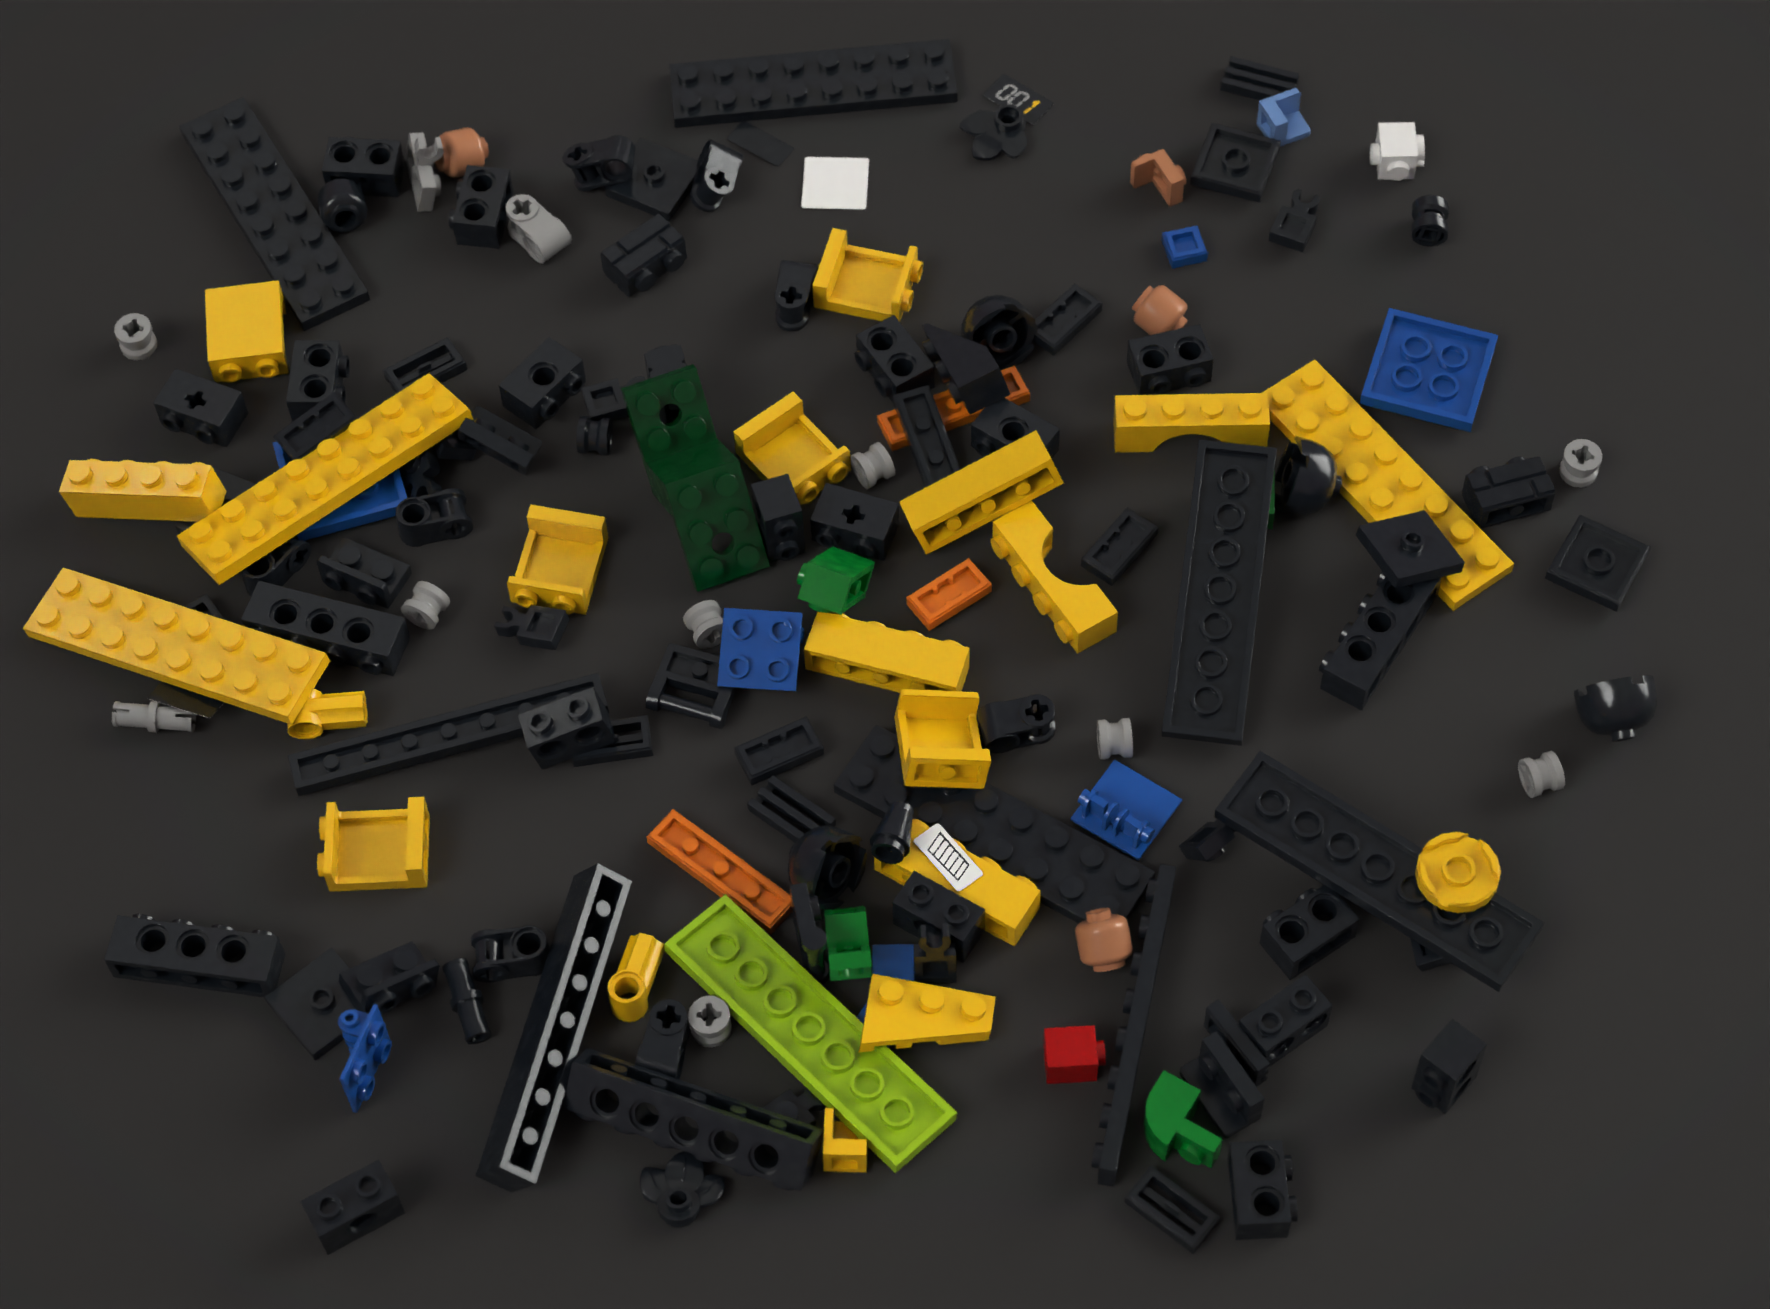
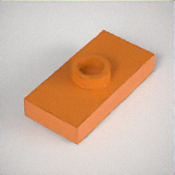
M968 558L907 596L906 605L930 631L991 593L992 584Z

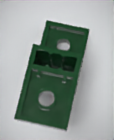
M691 364L620 388L652 493L673 517L696 591L699 592L770 567L739 460L717 439L696 367ZM667 404H675L679 410L677 418L670 423L661 422L659 417L661 409ZM719 533H729L731 536L730 545L722 551L713 550L712 541L714 537Z

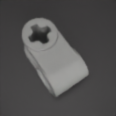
M520 194L511 197L507 201L506 213L510 219L508 223L509 235L536 262L544 263L571 243V235L565 225L558 218L552 216L532 196Z

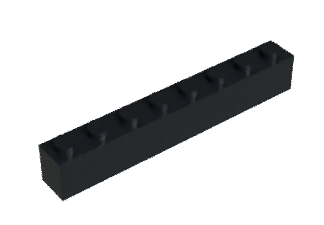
M598 863L575 874L477 1169V1177L511 1193L535 1185L567 1088L572 1062L576 1059L632 883L626 877Z

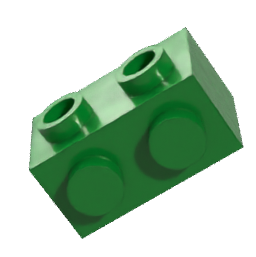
M832 546L820 555H816L808 563L805 562L802 565L797 578V585L801 586L797 599L808 602V606L815 611L830 613L832 611L842 614L865 598L875 562Z

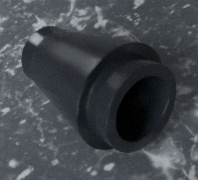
M902 801L892 802L870 838L872 855L881 862L887 864L900 863L903 857H906L910 852L914 810L908 803Z

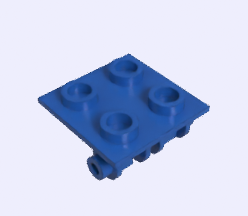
M724 608L717 686L796 692L800 643H804L805 629L802 628L803 613Z
M1114 759L1091 791L1084 789L1080 794L1077 802L1081 805L1070 820L1139 861L1183 799Z
M373 1004L369 1014L349 1009L344 1011L338 1019L339 1028L342 1031L350 1053V1057L340 1076V1082L354 1113L358 1112L363 1100L368 1101L375 1086L374 1075L380 1063L384 1064L387 1061L392 1048V1041L376 1004Z

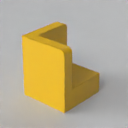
M825 1108L823 1139L824 1172L867 1173V1139H859L844 1123L834 1121V1108Z

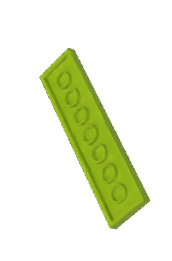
M726 894L664 943V951L710 996H717L724 1000L729 1007L730 1015L827 1108H834V1115L859 1139H867V1147L893 1172L897 1173L957 1120V1112L887 1046H876L874 1051L859 1052L863 1023Z

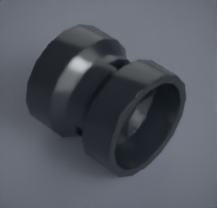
M1426 195L1417 198L1413 202L1412 218L1414 222L1412 223L1411 237L1417 244L1432 247L1438 246L1448 239V223L1446 220L1448 219L1449 205L1444 198L1436 195Z

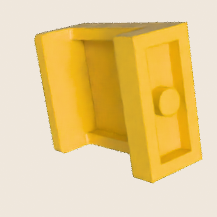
M832 228L812 285L814 308L877 321H883L894 315L900 322L903 312H909L912 306L914 291L911 288L913 282L919 283L922 275L923 261H918V247L910 245L907 256L848 245L847 231Z
M279 280L205 289L207 355L214 381L236 382L242 379L270 378L289 373L285 356L283 314H286V306Z
M794 391L733 431L737 455L762 481L788 474L800 505L810 503L824 489L826 483H839L851 471L850 450L845 445L838 449L804 415L803 401Z
M530 504L526 517L529 527L528 535L515 576H509L507 581L511 602L525 608H529L530 605L566 610L567 614L578 613L586 615L609 538L605 517Z
M902 689L900 691L894 718L904 786L984 789L991 764L989 749H982L976 717L980 701L977 692Z
M408 797L407 809L344 812L338 810L336 802H327L326 816H320L319 835L321 841H325L324 852H319L317 855V871L319 877L325 878L329 891L426 888L428 882L430 814L425 798Z

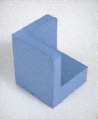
M1297 88L1259 101L1257 125L1265 137L1280 140V147L1310 135V127L1299 112L1301 93Z

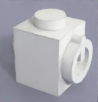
M1415 122L1378 123L1375 143L1370 145V164L1377 165L1378 180L1399 181L1414 179L1416 167H1424V136L1416 135Z

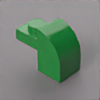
M865 906L824 910L831 981L871 978L872 962Z
M1163 1070L1147 1098L1144 1117L1146 1141L1152 1151L1163 1161L1167 1160L1173 1148H1175L1186 1161L1194 1165L1202 1163L1212 1168L1220 1155L1222 1138L1191 1122L1199 1107L1201 1090Z

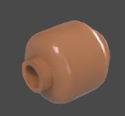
M465 127L439 135L444 154L434 163L440 172H444L451 178H458L465 175L467 165L484 166L485 158L489 155L488 144L484 137H479L475 130Z
M1159 285L1155 288L1148 286L1132 307V310L1135 311L1133 318L1135 324L1149 335L1184 328L1189 321L1184 317L1187 303L1164 285Z
M1099 908L1086 912L1087 919L1080 922L1075 928V936L1082 963L1093 966V971L1095 972L1111 971L1125 966V959L1130 957L1133 952L1127 919L1122 915L1111 914L1110 908Z

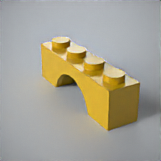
M1268 393L1115 395L1113 419L1115 453L1153 452L1162 442L1173 437L1189 434L1206 435L1226 443L1267 447L1270 429Z
M1031 500L993 521V537L990 539V543L995 554L1000 559L1005 558L1010 564L1016 582L1021 587L1026 586L1032 593L1033 601L1038 611L1042 615L1047 614L1054 622V628L1060 640L1065 644L1069 642L1078 654L1117 632L1118 611L1097 584L1074 585L1066 583L1055 577L1047 569L1044 559L1052 549L1053 527Z

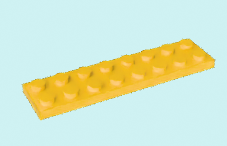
M1315 359L1262 392L1268 393L1270 420L1292 443L1297 444L1294 437L1299 436L1322 444L1333 454L1338 468L1337 475L1342 477L1339 493L1368 523L1423 510L1426 511L1465 562L1462 572L1444 576L1441 579L1438 596L1452 611L1513 571L1515 563Z
M428 373L351 422L348 429L333 439L323 440L318 444L317 449L301 459L292 460L236 498L225 503L222 507L212 512V514L194 523L191 527L178 534L177 538L188 554L218 585H221L457 431L465 418L473 420L471 411L436 378Z
M64 567L23 627L25 633L30 638L291 725L330 663L325 652Z

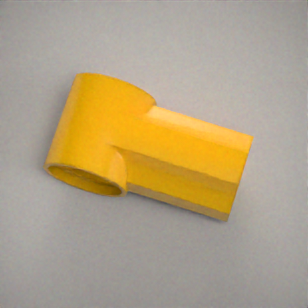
M313 689L293 724H288V734L297 739H314L321 736L323 730L366 727L368 711L365 692L322 694L321 691Z
M644 933L630 935L617 973L608 982L612 1012L617 1019L623 1022L637 1021L648 1010V995L664 954V943L658 941L652 935ZM626 993L637 994L636 996L630 999L620 998L623 994Z

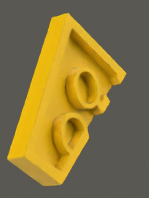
M872 974L859 1052L874 1051V1047L895 1045L896 1049L912 1048L913 1043L935 1041L939 1045L988 1041L992 1028L996 997Z

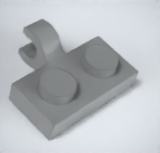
M409 133L405 159L418 212L432 211L435 196H440L441 192L440 177L438 174H433L432 170L434 162L439 160L444 154L441 138L435 137V143L427 147L424 133Z

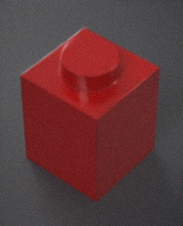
M1095 1025L1044 1028L1043 1049L1046 1084L1097 1081L1098 1066L1106 1065L1104 1040H1096Z

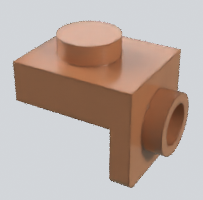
M1164 149L1151 154L1141 155L1131 163L1130 183L1133 188L1153 182L1169 207L1182 202L1184 185H1186L1185 174L1179 165H1174Z

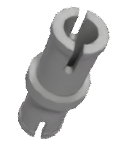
M115 701L113 704V710H116V712H112L113 727L147 728L148 732L157 733L159 729L188 731L192 733L195 730L196 725L192 724V721L196 722V714L171 706H161V703L151 701L149 705L121 703L120 701Z

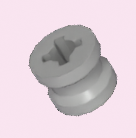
M131 313L117 321L114 333L125 357L131 360H143L155 352L157 339L152 331V325L146 316L139 313Z
M1586 439L1573 440L1567 444L1559 469L1561 478L1567 484L1579 488L1587 487L1594 483L1602 462L1601 449L1594 442Z
M880 442L872 444L869 447V451L865 453L856 452L850 456L852 469L865 489L875 486L876 481L881 478L889 479L895 475L892 459Z
M419 581L412 590L414 596L412 599L404 602L401 611L413 624L423 629L431 630L434 629L439 621V612L445 611L450 604V598L434 584Z
M705 600L695 604L688 609L683 617L686 627L694 632L693 640L696 646L702 649L712 648L721 643L723 618L720 616L722 613L721 608L715 600Z
M1121 718L1118 723H1109L1106 719L1097 720V745L1100 760L1109 759L1111 755L1119 754L1123 758L1133 757L1130 718Z
M1552 750L1542 753L1540 758L1535 760L1530 757L1519 760L1518 771L1520 780L1529 797L1540 796L1543 790L1547 789L1552 791L1564 789V771L1558 756Z
M708 995L700 997L693 1002L689 1008L688 1019L691 1035L698 1044L710 1048L720 1046L726 1042L731 1035L732 1024L729 1007L725 1001L717 996Z

